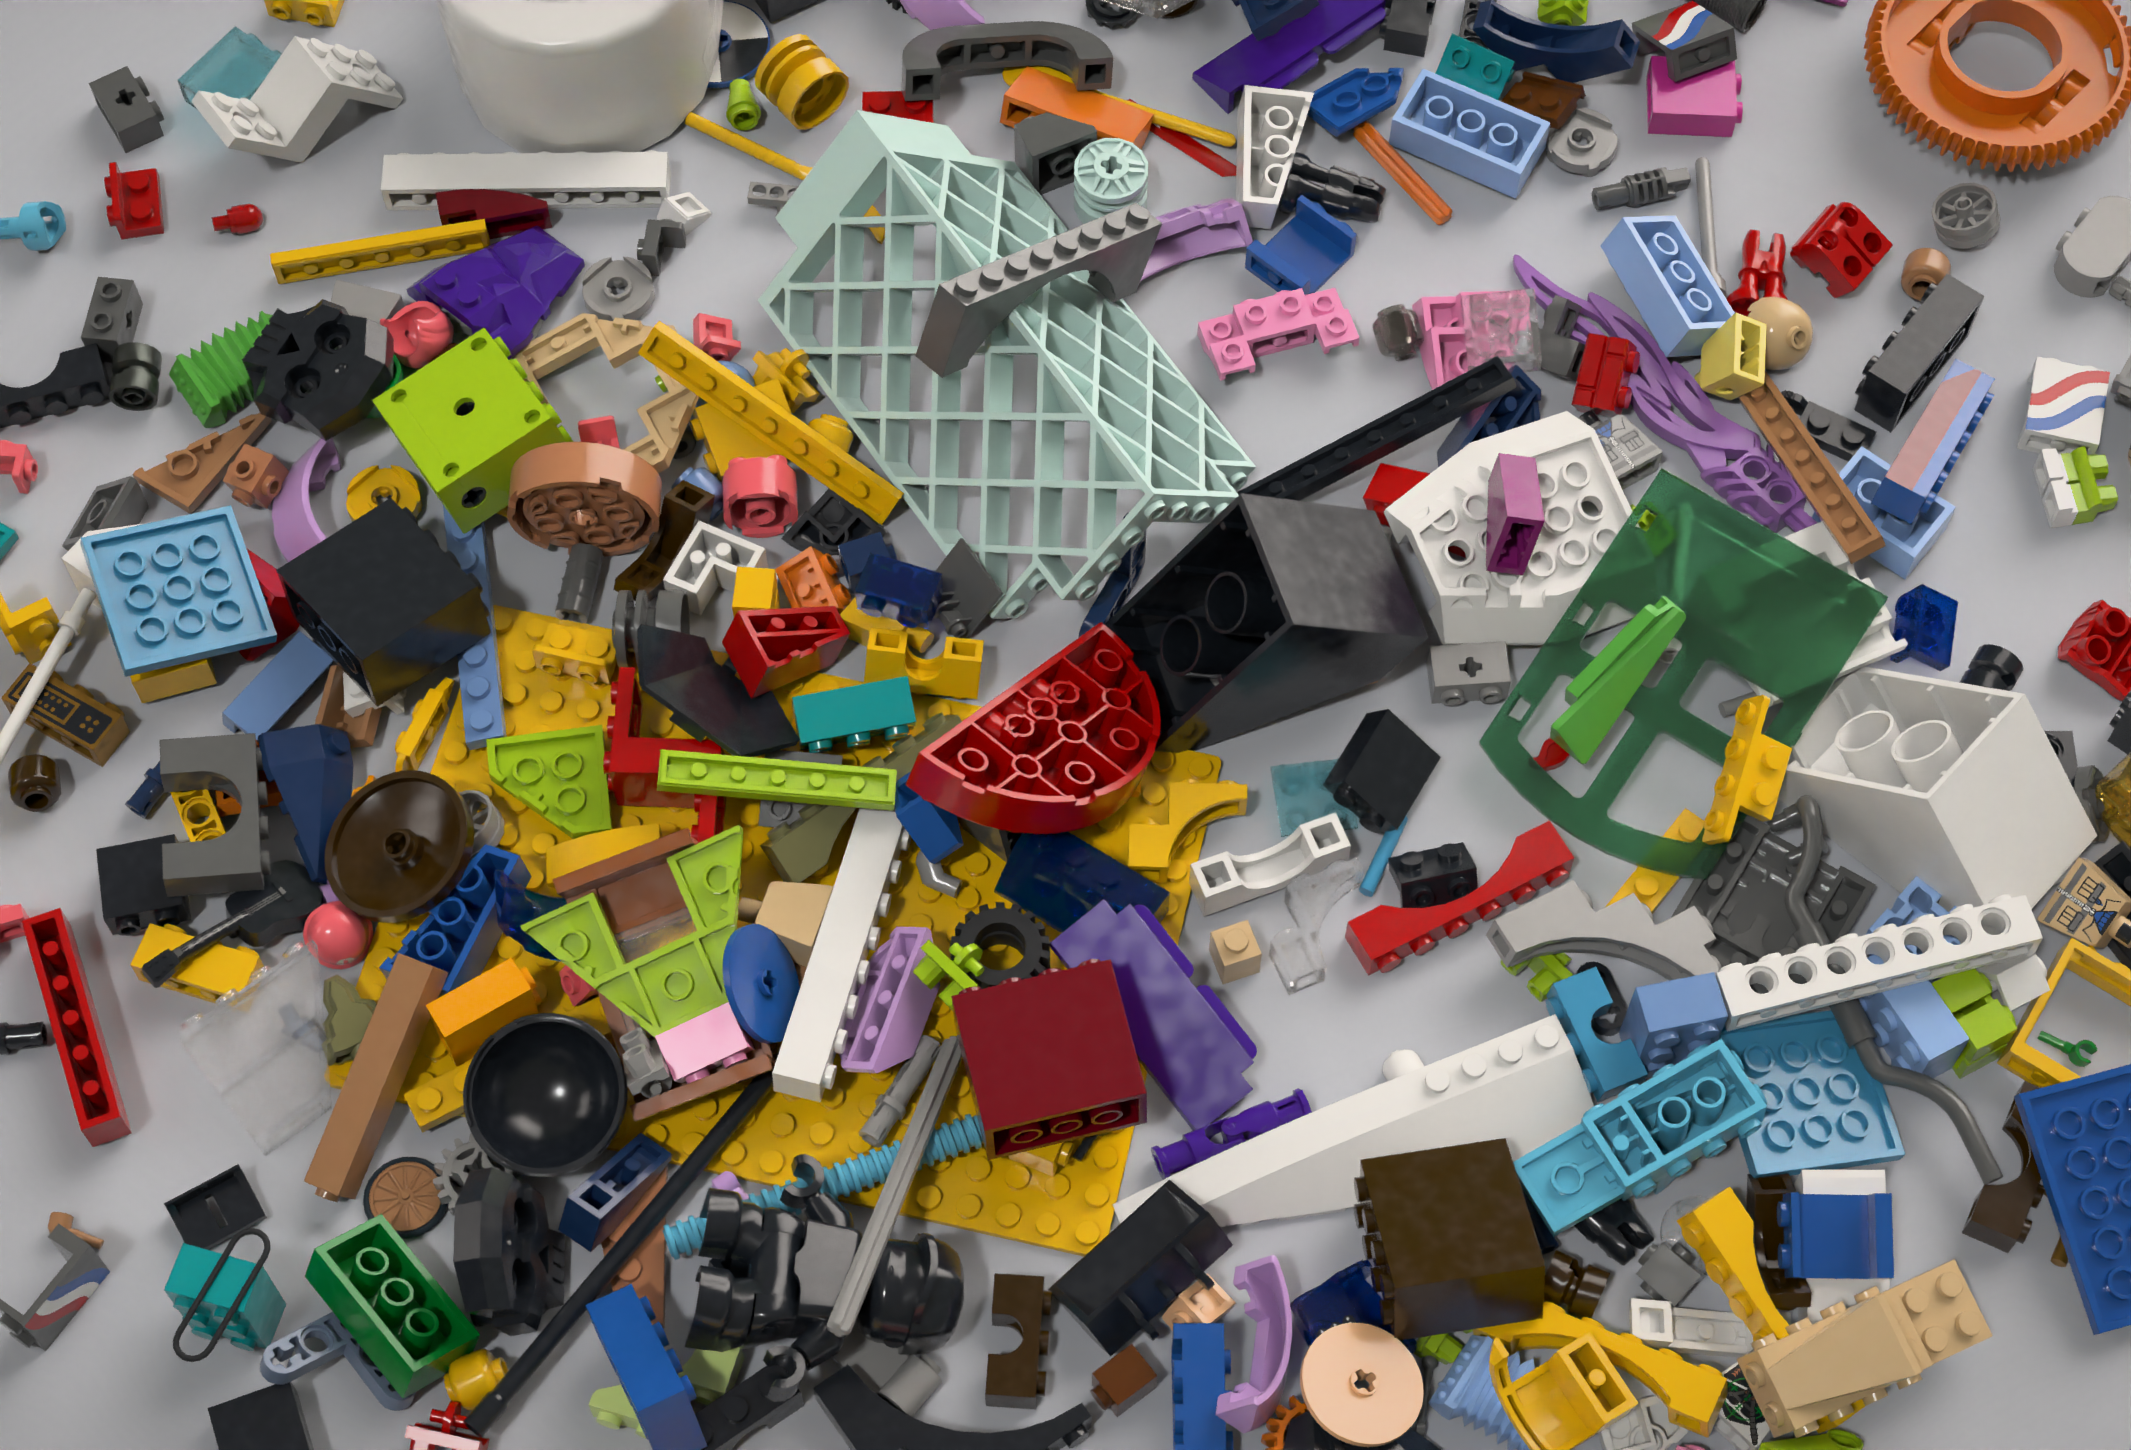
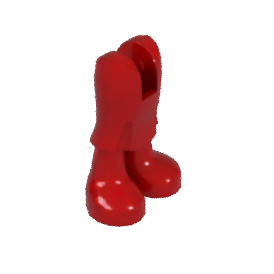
M1750 229L1747 232L1742 245V268L1738 273L1740 284L1738 289L1734 290L1726 298L1734 313L1748 317L1751 312L1747 311L1748 308L1759 300L1758 289L1764 290L1763 298L1780 297L1788 300L1783 291V284L1786 281L1783 273L1786 254V243L1783 234L1773 233L1769 250L1762 251L1759 250L1760 231Z

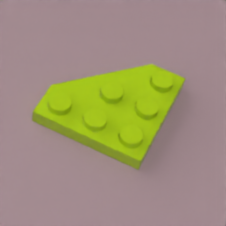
M602 725L486 739L491 781L572 839L613 829L608 774H604L603 770L605 741Z

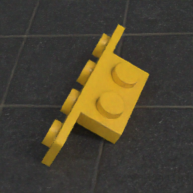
M1765 695L1744 699L1736 711V724L1732 738L1725 748L1726 759L1721 775L1716 780L1714 786L1715 796L1712 807L1704 820L1705 831L1702 842L1708 845L1728 842L1730 840L1738 810L1762 822L1772 820L1792 748L1761 733L1770 703V698Z

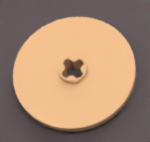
M1345 1323L1334 1326L1315 1339L1305 1353L1301 1364L1300 1387L1307 1409L1325 1431L1345 1443L1361 1447H1376L1391 1443L1401 1437L1413 1425L1420 1413L1424 1389L1419 1367L1406 1346L1400 1340L1394 1338L1392 1334L1379 1327L1364 1323ZM1366 1379L1369 1383L1367 1389L1361 1388L1358 1390L1354 1383L1357 1380L1363 1381Z

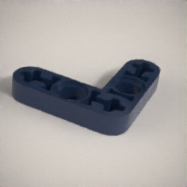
M1146 530L1143 539L1124 554L1119 567L1111 573L1086 615L1079 631V637L1100 622L1106 625V622L1122 608L1138 581L1145 564Z

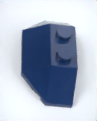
M1514 365L1508 370L1514 377L1517 388L1461 416L1437 451L1438 467L1471 442L1540 420L1538 401H1541V389L1518 365Z

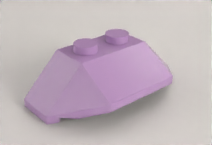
M896 926L890 934V939L881 945L868 960L870 962V969L865 985L858 984L855 995L859 996L856 1015L854 1019L847 1018L844 1030L848 1031V1037L844 1052L839 1054L842 1060L841 1066L846 1072L879 1073L914 1056L940 987V982H938L930 990L913 973L919 962L926 956L921 947L928 939L933 943L932 932L927 927Z

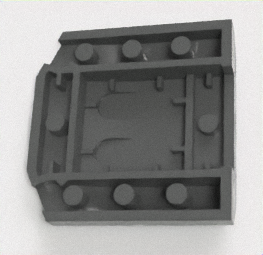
M1739 810L1730 840L1713 846L1671 916L1673 917L1695 906L1699 913L1710 921L1716 940L1708 949V953L1718 959L1721 967L1732 963H1742L1743 966L1756 963L1763 956L1776 953L1787 946H1791L1795 951L1800 948L1793 936V933L1797 930L1787 912L1784 901L1786 888L1797 868V865L1789 866L1784 855L1797 847L1769 832L1770 826ZM1820 860L1804 900L1814 921L1821 922L1832 944L1838 938L1850 932L1876 884L1843 866H1840L1838 870Z

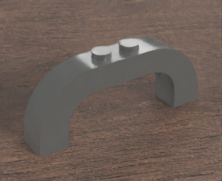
M1024 21L942 27L918 35L904 48L902 54L901 91L905 101L940 99L941 76L957 70L1018 66H1047L1061 70L1071 77L1077 91L1110 89L1112 85L1113 55L1108 46L1092 33L1074 26L1055 22Z

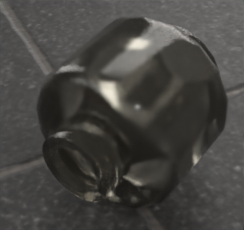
M1402 304L1390 306L1377 313L1378 318L1372 324L1379 352L1383 356H1394L1395 361H1403L1416 355L1415 349L1424 341V335L1416 312L1411 309H1405V306Z

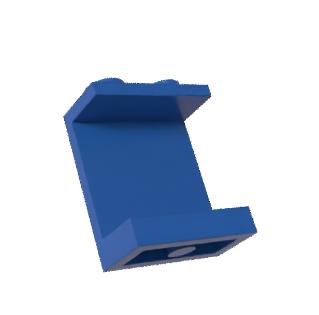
M1301 195L1297 199L1296 216L1266 245L1255 239L1246 248L1245 269L1277 292L1283 290L1293 291L1302 288L1304 295L1312 294L1323 286L1354 255L1357 234L1348 224L1339 222L1329 215L1320 204L1311 202Z
M1790 1192L1783 1194V1202H1778L1777 1224L1779 1227H1784V1244H1779L1778 1266L1780 1269H1785V1278H1894L1892 1193L1833 1195Z

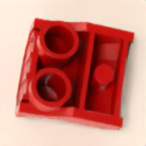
M2104 600L2094 602L2074 621L2058 646V658L2066 660L2088 679L2103 687L2111 696L2120 701H2123L2131 690V617H2128L2121 609L2111 607Z

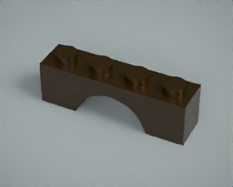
M2024 1081L2016 1095L2039 1089L2040 1087ZM2013 1099L2002 1130L2013 1140L2020 1153V1176L2006 1184L1984 1185L1974 1199L1962 1230L1963 1234L2006 1253H2009L2016 1242L2024 1243L2032 1225V1221L2026 1219L2030 1207L2035 1209L2038 1207L2045 1191L2044 1185L2039 1184L2041 1176L2015 1099Z

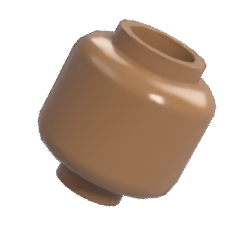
M1921 248L1911 252L1904 261L1901 275V286L1904 292L1911 298L1921 301L1931 283L1938 285L1946 274L1950 275L1951 264L1948 257L1934 248Z

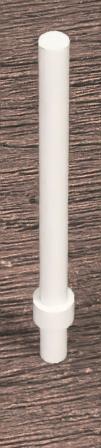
M82 588L70 611H65L58 622L59 630L0 732V765L73 636L79 635L86 623L83 618L96 597L93 591Z

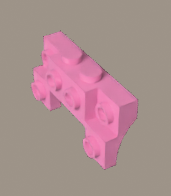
M1302 288L1293 291L1283 290L1273 296L1257 300L1247 299L1240 304L1233 305V314L1198 322L1197 334L1204 352L1211 359L1220 381L1225 380L1228 374L1247 369L1249 373H1253L1256 366L1253 358L1311 344L1314 342V334L1324 354L1329 353L1330 348L1349 343H1352L1353 347L1359 345V335L1349 310L1343 308L1336 288L1304 295Z

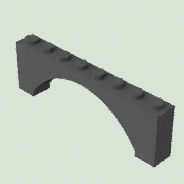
M1134 203L939 284L915 356L941 378L966 368L969 360L981 344L1019 304L1049 282L1075 271L1088 270L1090 276L1087 282L1112 302L1136 293L1162 223L1152 216L1146 208Z

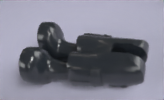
M1296 152L1279 211L1287 214L1291 213L1297 206V199L1303 195L1310 201L1320 203L1329 215L1377 222L1381 211L1380 204L1384 200L1386 188L1376 183L1373 179L1363 176L1359 177L1358 174L1335 165L1330 167V170L1313 163L1307 155ZM1309 181H1313V182H1318V183L1324 184V185H1325V188H1324V187H1321V186H1319V185H1316V184H1314V183H1312V182H1309Z
M1621 1198L1574 1225L1588 1241L1593 1244L1596 1243L1607 1253L1608 1257L1623 1266L1635 1257V1252L1629 1242L1636 1248L1643 1250L1654 1240L1652 1233L1634 1212V1207L1628 1199L1623 1201Z

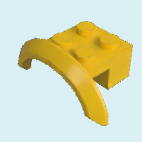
M1590 1331L1556 1351L1547 1362L1514 1382L1511 1381L1507 1365L1509 1353L1498 1337L1491 1344L1489 1371L1493 1387L1505 1413L1530 1450H1572L1624 1418L1638 1404V1401Z

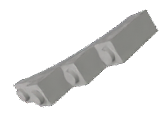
M1574 880L1495 919L1486 934L1507 968L1534 957L1562 952L1597 953L1625 959L1653 970L1669 981L1714 972L1716 976V973L1722 968L1718 959L1708 953V949L1716 940L1710 921L1705 916H1702L1695 906L1658 925L1654 924L1653 915L1648 906L1641 903L1635 893L1594 912L1589 895L1584 890H1580Z

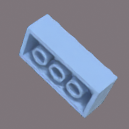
M1422 69L1392 118L1389 143L1396 148L1516 199L1546 148L1550 122L1426 69Z
M1675 215L1623 217L1600 245L1610 265L1614 268L1626 292L1633 300L1643 321L1649 327L1658 342L1659 348L1666 357L1701 355L1703 344L1735 314Z

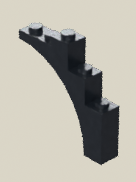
M848 1364L813 1388L816 1401L850 1450H1060L1066 1445L1069 1448L1079 1445L1089 1436L1088 1430L1092 1427V1416L1083 1403H1080L1054 1419L1023 1429L994 1433L950 1430L924 1423L894 1408L870 1390Z

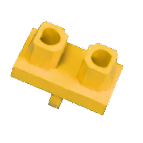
M784 348L781 352H773L769 355H765L762 351H757L752 358L758 365L753 375L755 385L757 386L778 378L791 413H795L803 402H815L820 395L806 380L811 372L806 368L810 357L804 350L798 349L791 353L788 348Z

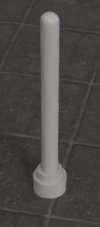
M1700 157L1695 162L1702 260L1726 297V282L1717 273L1710 164L1707 158Z

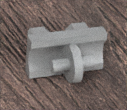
M642 1027L620 1037V1043L625 1050L622 1058L627 1086L632 1095L641 1093L643 1096L651 1098L669 1091L672 1087V1077L656 1039L649 1041Z

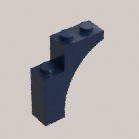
M1494 0L1480 3L1472 28L1491 51L1515 61L1513 70L1519 71L1544 64L1556 79L1571 83L1633 68L1640 40L1622 19L1589 26L1550 24L1512 12Z

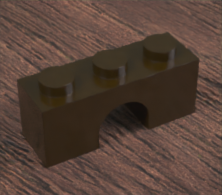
M998 1273L994 1275L992 1326L1014 1329L1022 1337V1342L1015 1351L1009 1354H988L985 1390L986 1406L1036 1410L1037 1396L1045 1397L1046 1371H1039L1040 1356H1048L1049 1331L1042 1330L1043 1315H1051L1052 1291L1044 1290V1276Z

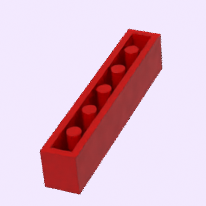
M61 908L22 920L21 922L82 1133L92 1147L132 1134L71 924Z

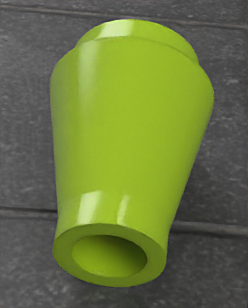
M735 79L729 85L730 93L726 118L735 129L742 131L750 130L757 125L761 116V110L750 89V83L745 79Z

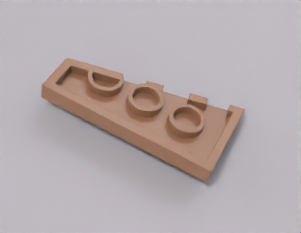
M668 1166L663 1169L616 1230L601 1242L604 1256L667 1183ZM666 1216L610 1281L613 1292L632 1284L639 1299L647 1296L656 1316V1319L652 1320L651 1323L653 1325L660 1322L663 1328H665L666 1240L662 1230H664L663 1226L666 1225Z

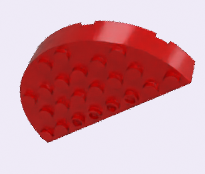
M1100 622L920 751L905 785L920 795L925 801L931 802L958 817L1013 833H1061L1091 826L1118 811L1130 799L1154 754L1161 726L1160 708L1155 689L1146 671L1140 672L1132 661L1134 654L1130 648L1112 630Z

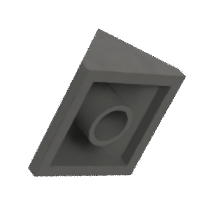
M129 476L97 486L62 547L69 551L87 531L139 524L149 506L138 481Z

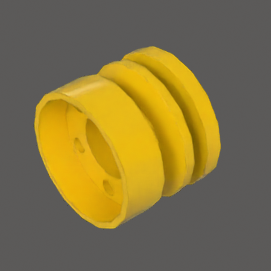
M796 34L776 44L764 56L756 71L755 86L774 106H778V110L797 129L807 130L827 120L839 108L846 97L849 80L830 58H826L825 53L807 35Z

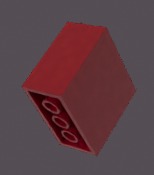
M1090 959L1080 963L1077 967L1066 970L1051 968L1042 971L1038 976L1027 979L1012 977L1001 981L996 986L983 989L976 986L969 987L960 991L958 995L951 996L955 1030L988 1160L1147 1123V1091L1111 959L1105 961Z

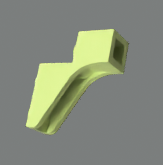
M736 1347L724 1352L695 1349L690 1359L682 1366L683 1372L678 1373L679 1378L684 1375L688 1376L697 1396L694 1399L695 1401L709 1405L734 1388L744 1360L742 1348ZM622 1385L598 1389L592 1394L588 1405L593 1417H596L597 1423L611 1429H620L621 1425L636 1429L635 1433L638 1436L646 1439Z

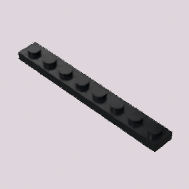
M1496 356L1238 491L1237 494L1243 493L1300 501L1517 388L1514 377L1500 358Z

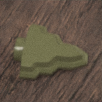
M335 975L324 980L323 1002L329 1015L323 1024L327 1039L321 1046L329 1066L342 1065L354 1061L377 1005L374 1000L361 998L354 985L339 975Z

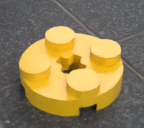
M376 465L359 472L351 480L347 488L346 506L352 522L379 506L376 499L379 495L382 497L391 495V498L401 509L407 507L416 518L422 511L423 504L417 481L413 475L404 468L390 465L391 468L379 469V466Z

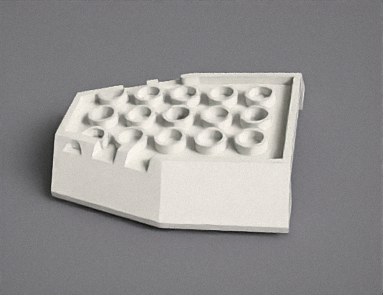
M1568 411L1469 443L1384 510L1398 545L1410 541L1436 599V603L1428 613L1443 645L1505 641L1506 645H1561L1632 620L1643 607L1648 604L1654 606L1658 602L1656 561L1600 440L1592 427ZM1498 453L1533 457L1536 459L1545 522L1524 575L1486 571L1488 480ZM1581 502H1592L1598 509V516L1592 517L1585 514L1582 510ZM1458 546L1462 548L1466 554V560L1462 562L1453 560L1448 553V547Z

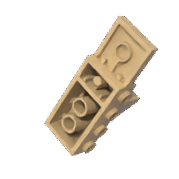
M1955 1259L1880 1293L1877 1286H1874L1856 1294L1854 1298L1857 1304L1846 1308L1843 1301L1820 1311L1823 1319L1814 1324H1811L1808 1317L1785 1327L1788 1336L1779 1340L1772 1333L1750 1343L1754 1351L1736 1360L1773 1437L1776 1438L1793 1431L1795 1437L1799 1438L1820 1428L1816 1420L1828 1415L1831 1422L1854 1412L1851 1406L1852 1403L1860 1399L1863 1400L1865 1406L1888 1396L1886 1387L1896 1383L1900 1390L1922 1380L1920 1375L1922 1370L1992 1337L1993 1335Z

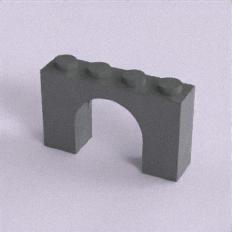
M255 733L159 740L160 775L164 792L217 790L233 797L242 807L235 825L228 832L217 838L206 841L162 844L163 882L167 897L264 890V875L271 874L269 851L262 850V840L269 839L268 816H261V805H268V792L266 781L260 782L259 771H264L261 758L262 753L260 747L258 748Z

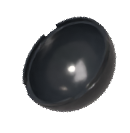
M555 1013L532 1014L515 1019L493 1035H490L474 1055L469 1065L463 1088L466 1120L473 1137L481 1149L503 1167L520 1174L535 1177L564 1175L574 1172L594 1161L606 1150L617 1135L625 1116L628 1100L625 1071L611 1043L602 1033L586 1022Z

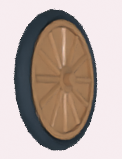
M401 1157L393 1159L377 1169L368 1180L364 1190L363 1205L368 1220L382 1214L402 1239L421 1236L435 1227L444 1216L449 1203L442 1205L437 1196L441 1190H436L433 1179L440 1177V1175L437 1174L434 1164L418 1157Z

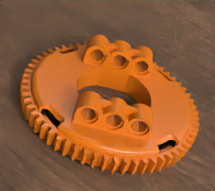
M1878 0L1867 25L1864 60L1868 61L1866 71L1871 72L1869 82L1876 83L1873 90L1874 94H1882L1879 103L1889 104L1886 112L1888 115L1898 113L1895 121L1896 124L1908 123L1905 133L1908 134L1914 130L1918 132L1917 142L1927 138L1930 140L1928 149H1932L1936 145L1941 146V156L1945 155L1948 150L1954 152L1953 161L1955 162L1961 155L1967 157L1966 163L1968 166L1976 159L1980 160L1981 169H1984L1987 163L1991 162L1995 171H1999L2001 164H2007L2009 172H2013L2015 165L2020 164L2022 170L2027 172L2030 163H2033L2037 170H2041L2044 161L2052 168L2055 166L2057 159L2064 164L2068 162L2070 155L2078 159L2082 150L2089 153L2093 144L2099 146L2103 137L2108 138L2112 129L2117 128L2120 119H2123L2131 102V26H2126L2127 16L2120 15L2121 6H2111L2113 0ZM1977 22H2004L2018 26L2035 36L2048 51L2053 63V70L2034 88L2023 91H2000L1985 87L1967 77L1957 67L1949 51L1955 43L1958 44L1962 41ZM2110 47L2113 67H2120L2117 76H2113L2108 72L2103 49Z

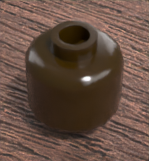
M32 754L23 756L11 764L8 771L10 798L15 805L28 811L39 812L46 810L58 801L61 795L59 767L53 759L45 755Z

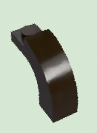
M682 480L669 491L663 499L658 532H654L648 546L639 558L616 577L613 590L617 592L619 590H631L633 601H636L638 590H646L649 601L658 596L659 590H665L663 579L698 520L706 524L709 523L715 495L685 480Z
M1788 1173L1754 1178L1751 1174H1747L1746 1211L1754 1222L1753 1243L1757 1267L1764 1287L1773 1304L1779 1310L1790 1311L1798 1307H1811L1812 1292L1806 1278H1785V1269H1780L1778 1266L1779 1244H1784V1227H1779L1777 1224L1778 1202H1783V1194L1796 1192Z

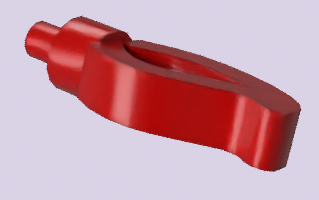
M1548 738L1544 741L1539 756L1529 759L1528 766L1535 771H1550L1565 764L1570 754L1551 738Z

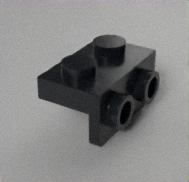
M1463 842L1444 844L1437 848L1418 852H1406L1402 855L1388 858L1389 871L1400 892L1401 908H1426L1446 904L1462 898L1478 888L1477 868Z

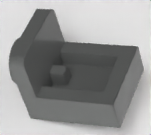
M648 219L645 237L638 240L637 260L643 262L650 271L651 276H659L664 247L685 248L686 235L684 224L670 219Z

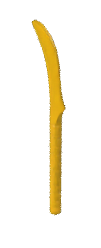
M690 112L685 119L687 126L697 129L801 180H804L813 168L801 165L693 112ZM872 205L863 217L881 215ZM869 227L868 229L872 232L876 241L882 244L885 239V227Z

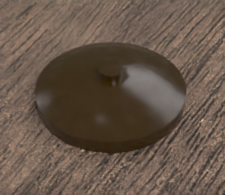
M407 770L393 772L375 779L350 798L339 812L331 827L325 849V871L331 889L346 907L359 916L375 922H402L428 912L452 892L469 864L474 845V823L470 809L458 791L445 780L431 773Z

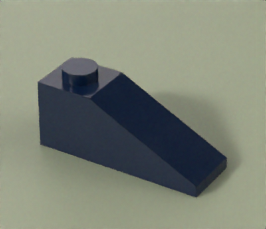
M640 1132L567 1197L558 1230L589 1252H592L616 1230L671 1161L673 1154Z

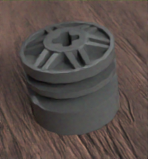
M619 590L616 609L612 618V641L619 668L632 667L634 652L638 667L637 629L641 624L690 634L689 602L685 590H659L655 607H650L646 590H638L635 607L631 590Z

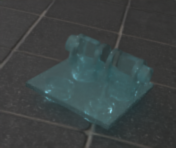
M1339 758L1270 766L1281 837L1290 836L1301 824L1335 812L1344 830L1358 829L1356 815L1348 808L1336 803L1333 799V794L1323 786Z

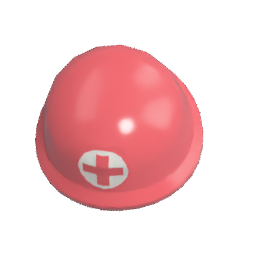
M340 900L328 902L314 909L307 917L303 928L304 943L310 955L321 965L332 969L350 968L361 962L368 953L373 939L372 922L350 910Z

